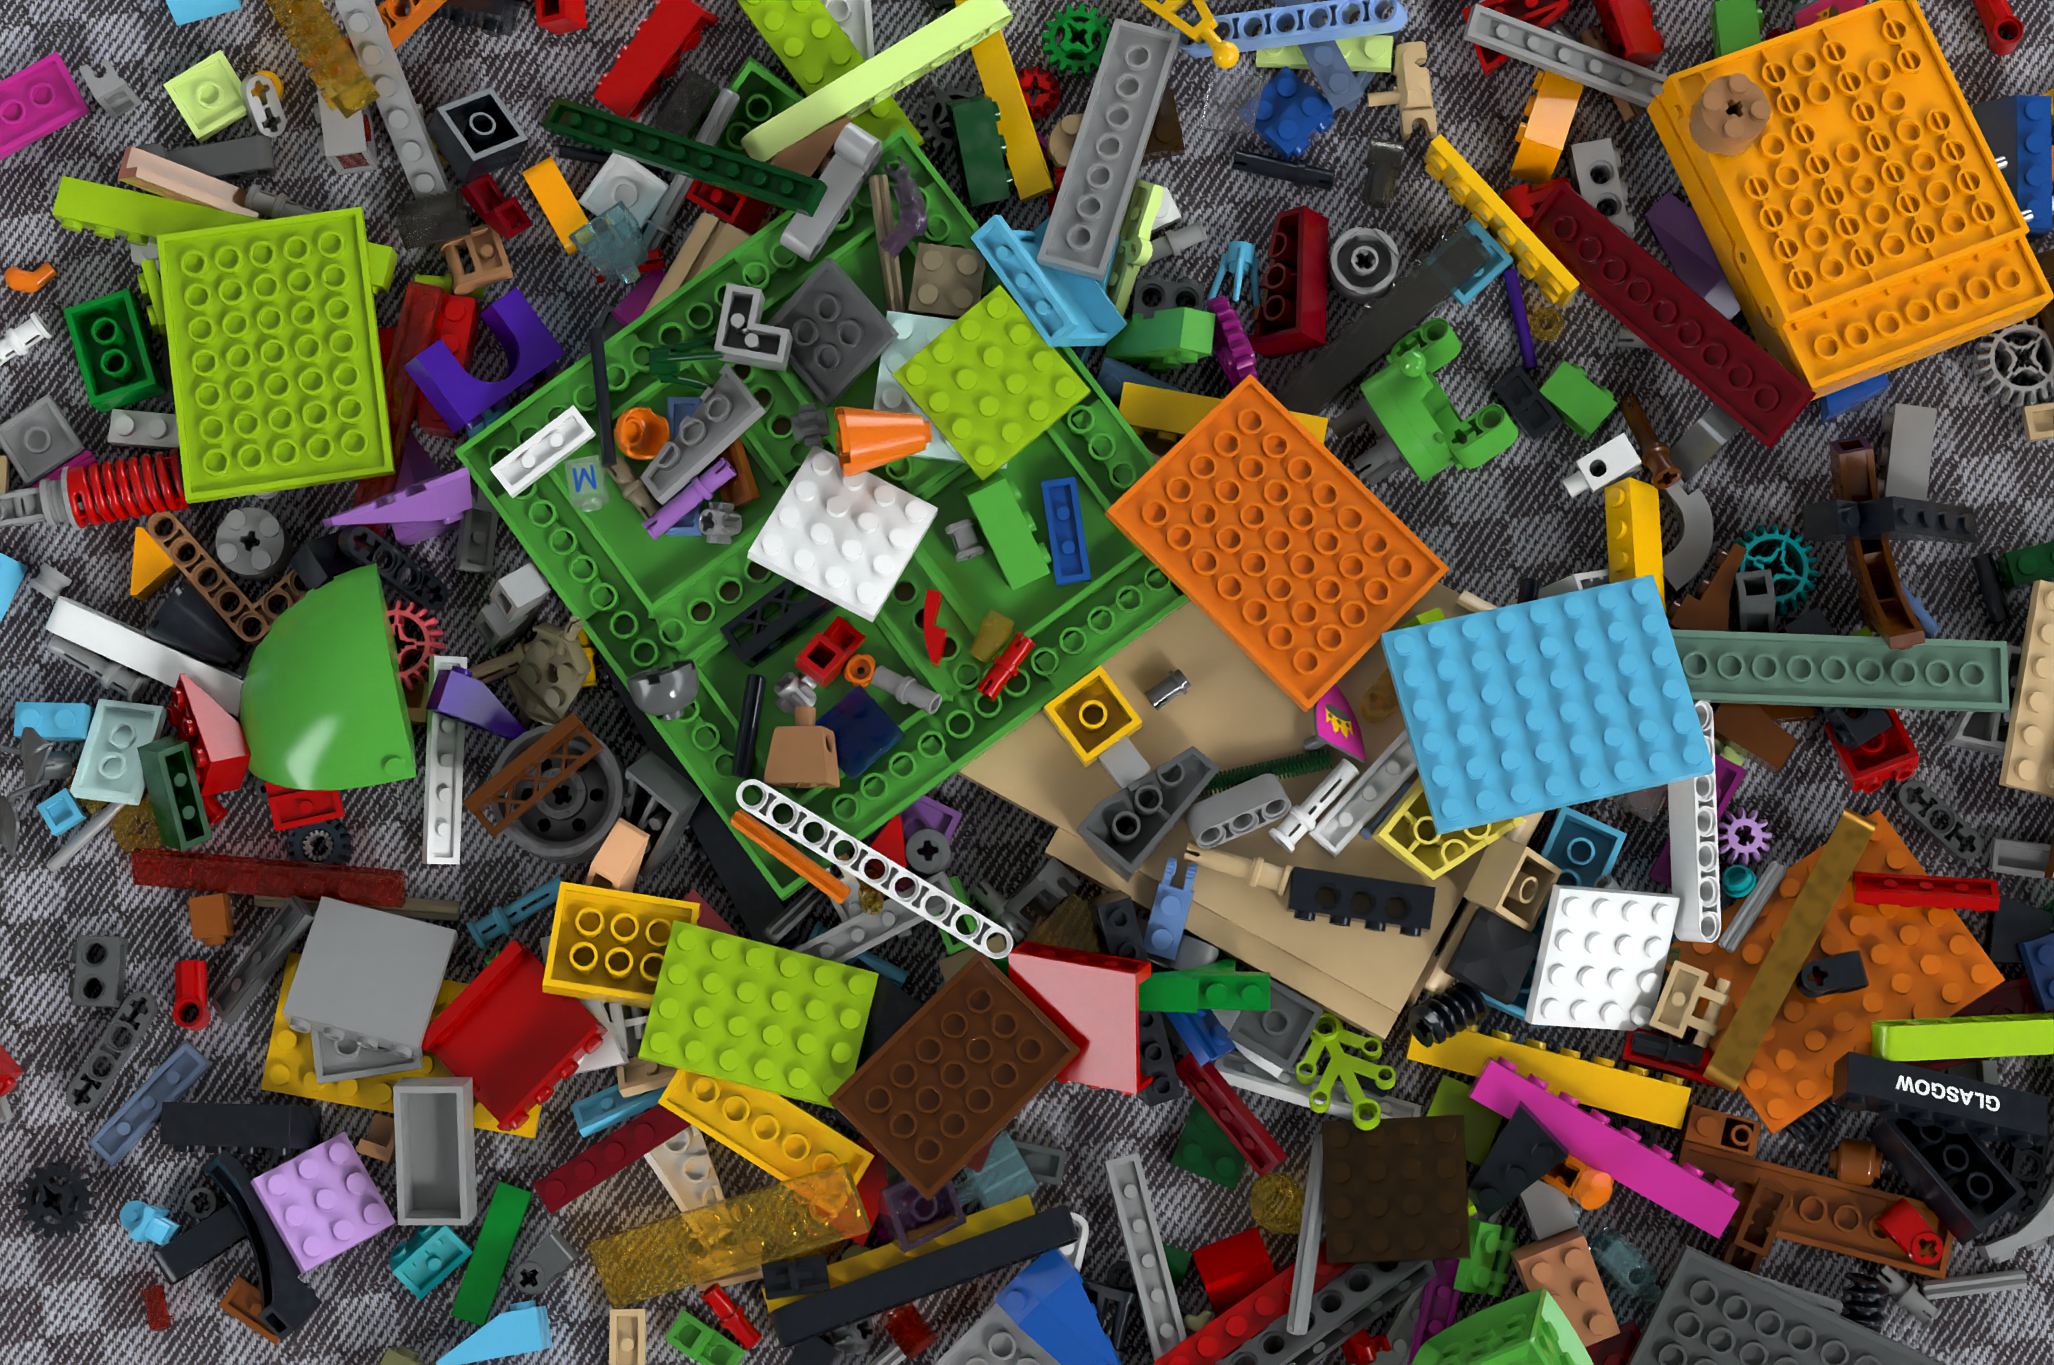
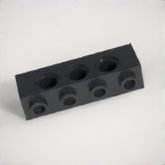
M1819 607L1785 625L1777 632L1836 635ZM1815 706L1820 715L1827 717L1833 727L1834 738L1842 747H1846L1848 752L1853 751L1893 726L1882 708H1854L1856 717L1850 718L1844 713L1843 707Z
M1294 867L1292 870L1287 912H1294V919L1315 921L1316 916L1330 918L1329 924L1350 927L1351 921L1365 923L1364 929L1385 932L1386 926L1400 928L1399 934L1421 937V931L1428 932L1431 927L1436 887ZM1323 888L1331 890L1335 896L1334 904L1330 907L1319 905L1316 901V892ZM1355 894L1367 896L1370 901L1369 910L1366 912L1355 911L1351 905L1352 896ZM1390 899L1402 901L1405 906V913L1402 917L1395 918L1388 914L1386 904Z

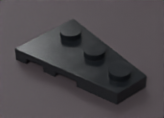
M1520 1100L1510 1120L1498 1135V1139L1490 1152L1485 1156L1468 1183V1197L1490 1218L1567 1158L1569 1150Z

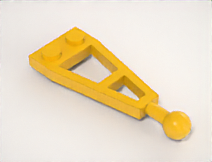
M1137 0L1197 44L1204 40L1213 50L1212 58L1218 67L1228 69L1235 66L1238 62L1239 50L1237 46L1232 42L1222 41L1213 31L1218 27V24L1205 0H1192L1202 17V20L1194 27L1175 15L1189 0H1166L1162 4L1156 0Z

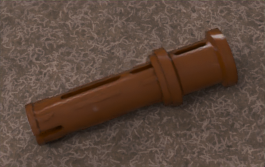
M1634 395L1628 396L1632 404L1631 408L1626 399H1622L1618 404V408L1622 412L1641 449L1640 460L1643 466L1649 468L1652 474L1651 482L1653 486L1657 489L1673 486L1680 480L1682 472L1670 459L1671 451L1668 445L1659 441L1640 404L1639 398Z

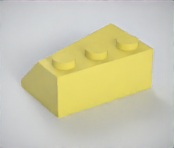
M1419 776L1373 832L1371 837L1397 859L1428 879L1435 880L1526 820L1523 817H1516L1437 835Z

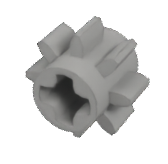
M709 502V509L701 512L698 524L700 531L707 535V543L731 544V537H735L740 533L742 519L738 512L733 511V503Z
M800 671L796 674L788 672L774 686V691L779 696L774 700V703L784 713L788 712L790 715H794L795 707L797 706L813 707L817 696L812 690L817 684Z

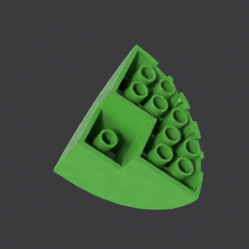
M374 563L337 575L333 581L316 590L312 588L305 593L306 597L292 608L288 607L271 625L272 629L265 636L262 643L260 642L256 647L240 691L238 723L242 727L248 749L251 753L247 768L258 778L278 786L293 789L344 790L416 777L414 733L400 679L399 657L377 565Z

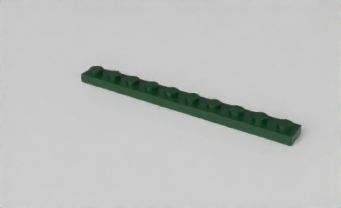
M560 97L555 98L541 124L547 132L809 217H813L828 188L821 180Z

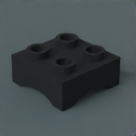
M1480 907L1476 909L1444 973L1505 1005H1509L1515 1001L1520 991L1524 977L1539 951L1542 938L1517 928L1491 911Z

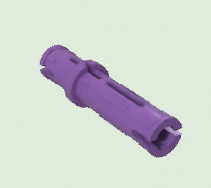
M722 457L700 477L696 475L692 478V483L649 519L642 522L644 529H648L647 533L654 540L659 539L663 533L705 499L711 500L714 497L713 493L737 475L736 471L730 468V463Z

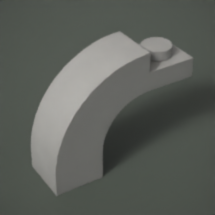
M1681 478L1671 487L1658 489L1659 495L1673 511L1679 525L1677 544L1669 554L1663 557L1664 588L1670 596L1688 584L1701 570L1709 556L1714 535L1713 517L1704 494L1698 488L1690 495H1687L1685 492L1687 489Z

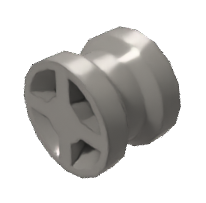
M43 562L40 566V574L37 578L31 579L28 585L56 602L61 590L69 586L73 580Z

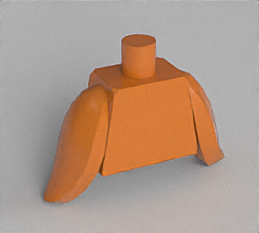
M1569 1153L1567 1158L1541 1177L1550 1185L1575 1199L1585 1210L1589 1211L1597 1210L1605 1205L1613 1191L1614 1179L1609 1174L1591 1167Z

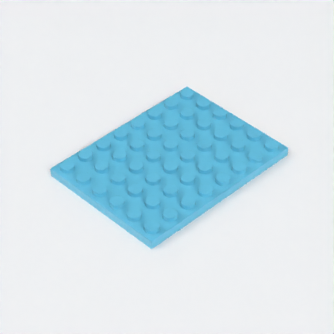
M1653 575L1381 634L1380 640L1437 835L1712 774L1714 771L1711 756Z

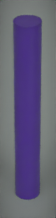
M1509 269L1504 271L1503 274L1524 370H1533L1538 368L1518 274L1516 269Z

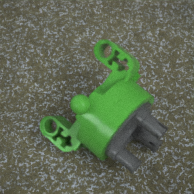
M1433 318L1396 342L1392 348L1391 355L1386 356L1390 365L1361 383L1359 386L1363 392L1362 397L1353 402L1354 406L1328 422L1339 440H1342L1343 437L1364 423L1372 426L1378 437L1376 440L1377 444L1351 460L1363 479L1366 478L1372 487L1396 470L1401 472L1407 467L1415 476L1418 475L1423 482H1426L1453 463L1459 471L1463 467L1468 469L1479 467L1510 447L1518 437L1516 425L1505 409L1498 404L1485 406L1463 421L1432 373L1453 360L1459 354L1462 347L1460 339L1444 318Z

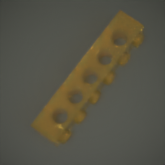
M265 0L271 9L276 7L272 13L282 28H289L284 31V34L295 49L301 48L296 54L307 69L312 67L313 70L308 74L319 90L325 89L321 96L332 111L338 108L347 119L380 97L379 92L322 0Z

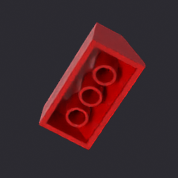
M1592 0L1613 56L1642 67L1658 62L1662 50H1664V42L1661 33L1658 30L1654 31L1650 20L1653 19V12L1648 0Z

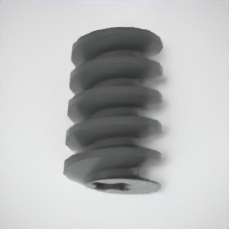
M923 829L914 833L908 840L905 853L910 868L915 874L922 878H929L943 870L944 872L947 871L951 864L952 854L948 840L942 833L933 829ZM926 847H932L933 852L936 853L932 855L931 861H926L924 855H920L926 852Z

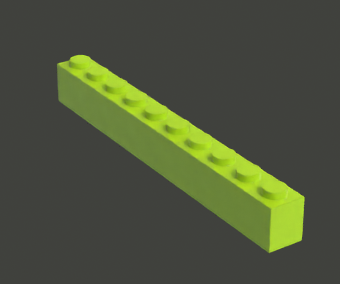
M62 176L52 215L62 223L61 227L74 232H81L82 228L94 230L95 235L106 239H114L115 235L126 237L129 243L138 246H147L148 242L157 244L156 235L265 220ZM367 242L374 297L378 296V292L389 295L398 255L393 247Z

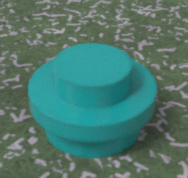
M1733 865L1722 875V889L1727 896L1732 898H1739L1749 894L1757 883L1754 872L1744 865Z

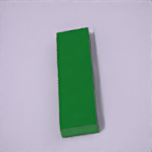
M502 1181L498 1182L451 1316L482 1327L486 1325L533 1192Z

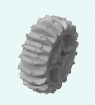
M2038 318L2031 320L2029 325H2027L2026 319L1981 336L1983 341H1979L1974 347L1980 354L1975 355L1972 358V362L1981 365L1974 371V375L1978 377L1984 376L1985 378L1979 384V388H1985L1989 385L1993 389L1989 392V398H1994L1997 394L2002 395L2000 399L2001 405H2006L2012 398L2015 408L2022 406L2023 401L2028 406L2036 404L2037 399L2043 402L2049 398L2048 392L2054 393V350L2045 327L2042 329L2038 328ZM2019 337L2029 342L2027 345L2018 346L2012 341L2008 343L2004 339ZM2038 349L2041 352L2044 359V371L2042 370L2043 366L2037 361L2036 352ZM2027 351L2028 353L2023 358L2022 366H2019L2012 372L2016 365L2017 357H2021ZM1995 352L1998 353L1997 358L2002 361L2004 366L2002 374L1998 371L1995 363ZM2015 377H2022L2027 381L2031 379L2036 384L2019 386L2012 384L2010 381Z

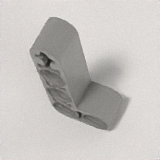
M849 122L839 134L834 145L835 155L818 179L823 181L828 188L813 217L796 212L780 239L781 245L808 262H811L816 257L877 165L883 152L879 139L852 122Z

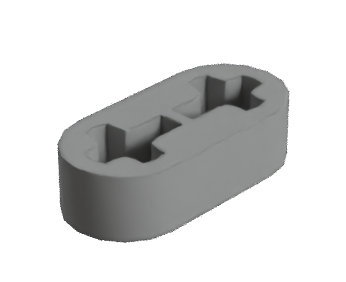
M258 74L248 75L241 82L240 92L252 127L259 135L271 138L277 137L285 130L286 118L275 86L266 76ZM254 82L264 85V89L260 91L263 103H261L258 96L251 95V90L255 88ZM264 109L268 116L275 117L276 121L271 123L272 129L262 125V122L267 120Z

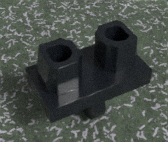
M825 1254L761 1264L767 1301L830 1289Z

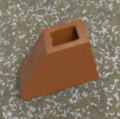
M1688 1105L1678 1140L1754 1157L1762 1122L1696 1105Z

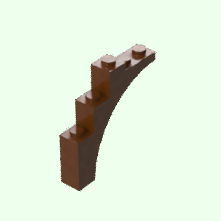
M1862 435L1830 441L1833 500L1861 502L1878 499L1879 492L1874 451L1866 438ZM1845 541L1847 567L1858 582L1860 619L1865 626L1869 628L1870 632L1879 633L1890 650H1906L1912 648L1913 645L1925 643L1924 629L1916 618L1904 592L1889 541Z
M1734 543L1729 551L1722 548L1712 566L1717 568L1712 579L1710 580L1705 577L1694 594L1699 597V600L1687 594L1681 602L1675 599L1666 613V617L1670 620L1668 623L1670 629L1729 631V599L1735 573L1747 549L1737 543ZM1710 703L1713 710L1715 739L1773 774L1781 769L1798 741L1796 738L1775 724L1758 704Z

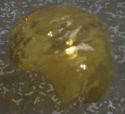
M1268 1172L1263 1177L1259 1176L1253 1184L1249 1200L1253 1219L1271 1233L1299 1235L1305 1192L1301 1189L1299 1181L1292 1179V1176H1287L1286 1173L1272 1174Z

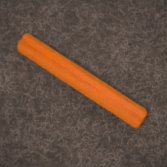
M738 809L730 820V824L837 903H843L849 896L851 889L750 814L743 809Z

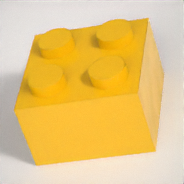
M1101 665L1043 706L1046 716L1085 768L1098 760L1099 755L1123 737H1129L1139 730L1143 723Z

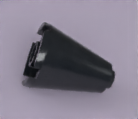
M187 579L182 581L181 588L178 586L155 615L154 618L157 619L153 625L155 629L149 625L144 633L156 641L221 668H224L227 664L234 667L245 652L240 647L244 640L235 633L193 583Z

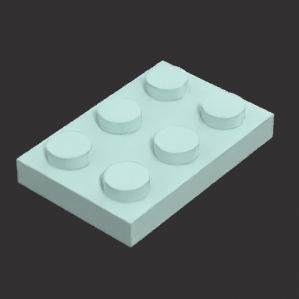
M99 699L71 785L70 793L73 797L139 806L146 781L137 747L160 739L167 716L166 709L163 706Z

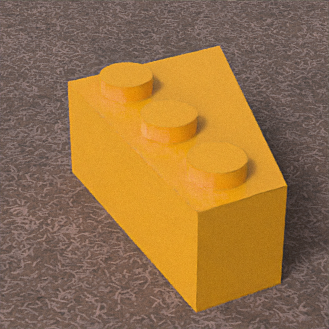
M1538 69L1532 89L1538 90L1536 97L1530 95L1523 115L1529 116L1527 123L1520 122L1514 140L1520 144L1509 175L1534 184H1541L1551 180L1563 150L1584 84L1547 70Z

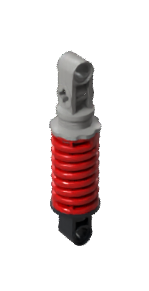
M180 447L170 451L169 457H166L161 451L155 453V463L150 454H144L141 457V463L136 456H131L128 459V465L122 458L115 461V466L111 461H105L102 464V468L99 464L92 463L89 466L88 473L82 465L75 467L66 466L62 469L61 479L52 481L49 478L40 480L39 488H25L1 494L0 528L36 524L46 520L50 527L58 526L60 522L70 521L74 530L79 531L87 527L89 522L97 526L102 524L104 520L108 523H114L118 519L122 521L128 520L131 516L140 518L144 514L152 516L156 512H168L169 510L173 512L183 509L195 510L198 509L199 502L188 504L185 501Z

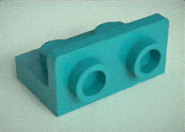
M420 1225L417 1234L407 1243L402 1242L394 1248L388 1263L392 1273L421 1300L466 1260L473 1251L449 1225Z

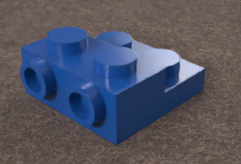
M1286 66L1239 112V117L1284 160H1289L1293 155L1297 158L1300 157L1311 145L1309 139L1315 133L1323 134L1335 121L1333 118L1335 111L1332 110L1328 100L1312 85L1308 87Z

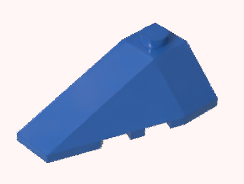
M1059 1249L1041 1255L1019 1273L994 1298L1014 1323L1061 1365H1122L1109 1336L1105 1335L1096 1316L1098 1312L1094 1303H1090L1082 1286L1084 1282L1079 1271Z

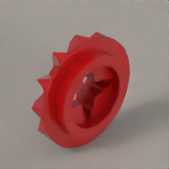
M1037 65L1033 68H1022L1016 75L1031 120H1038L1049 116L1055 111L1060 102L1061 89L1059 81L1052 75L1050 70L1046 71ZM1037 81L1038 90L1044 91V93L1037 95L1034 105H1031L1030 95L1024 93V91L1030 90L1033 82Z

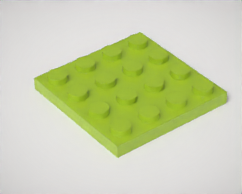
M1001 285L997 286L892 374L893 378L982 482H985L1091 392L1055 348L1047 345L1026 314Z

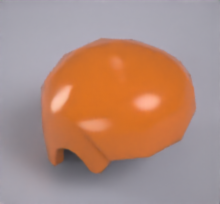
M640 406L626 409L618 417L613 434L619 450L626 456L636 460L655 458L665 443L670 442L671 438L667 419L655 414L651 408Z

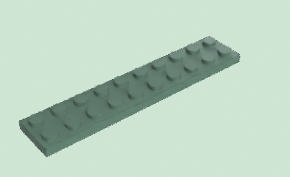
M1670 629L1693 701L2005 713L2009 710L2007 641L1925 638V643L1913 645L1910 649L1890 650L1882 637Z

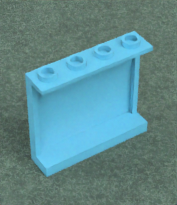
M994 215L971 236L973 242L1049 347L1104 346L1128 325L1095 279L1037 264V257L1050 217L1042 222L1034 231L1011 230L1001 215Z

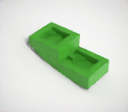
M686 1310L682 1311L664 1339L702 1365H738L747 1352L744 1348Z

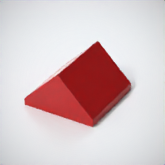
M897 815L888 822L870 845V848L908 870L901 815ZM875 858L867 861L874 869L882 875L884 874L885 866L881 860ZM902 877L896 881L895 885L905 891L910 888L909 878Z
M1257 1227L1191 1251L1216 1318L1276 1276L1272 1261Z

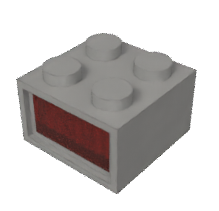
M359 86L317 91L319 103H314V114L317 124L321 123L323 133V135L318 136V146L321 156L326 157L328 166L332 165L338 175L378 170L371 105Z

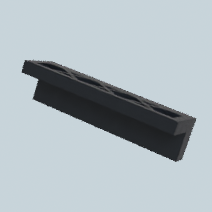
M786 579L722 626L720 630L740 661L754 668L838 605L810 590L808 597L804 600H791L793 587L797 584ZM771 603L782 604L778 619L774 622L763 621L764 611ZM744 623L754 625L752 638L743 645H740L732 632Z

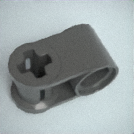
M555 1230L517 1267L513 1276L514 1285L522 1293L530 1295L540 1294L553 1281L564 1274L581 1255ZM527 1271L532 1273L538 1271L539 1274L535 1277L538 1282L536 1286L530 1284L525 1286L524 1283L527 1281V1277L524 1274Z

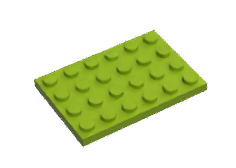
M674 920L637 1058L835 1109L828 1102V1098L855 1073L879 973Z

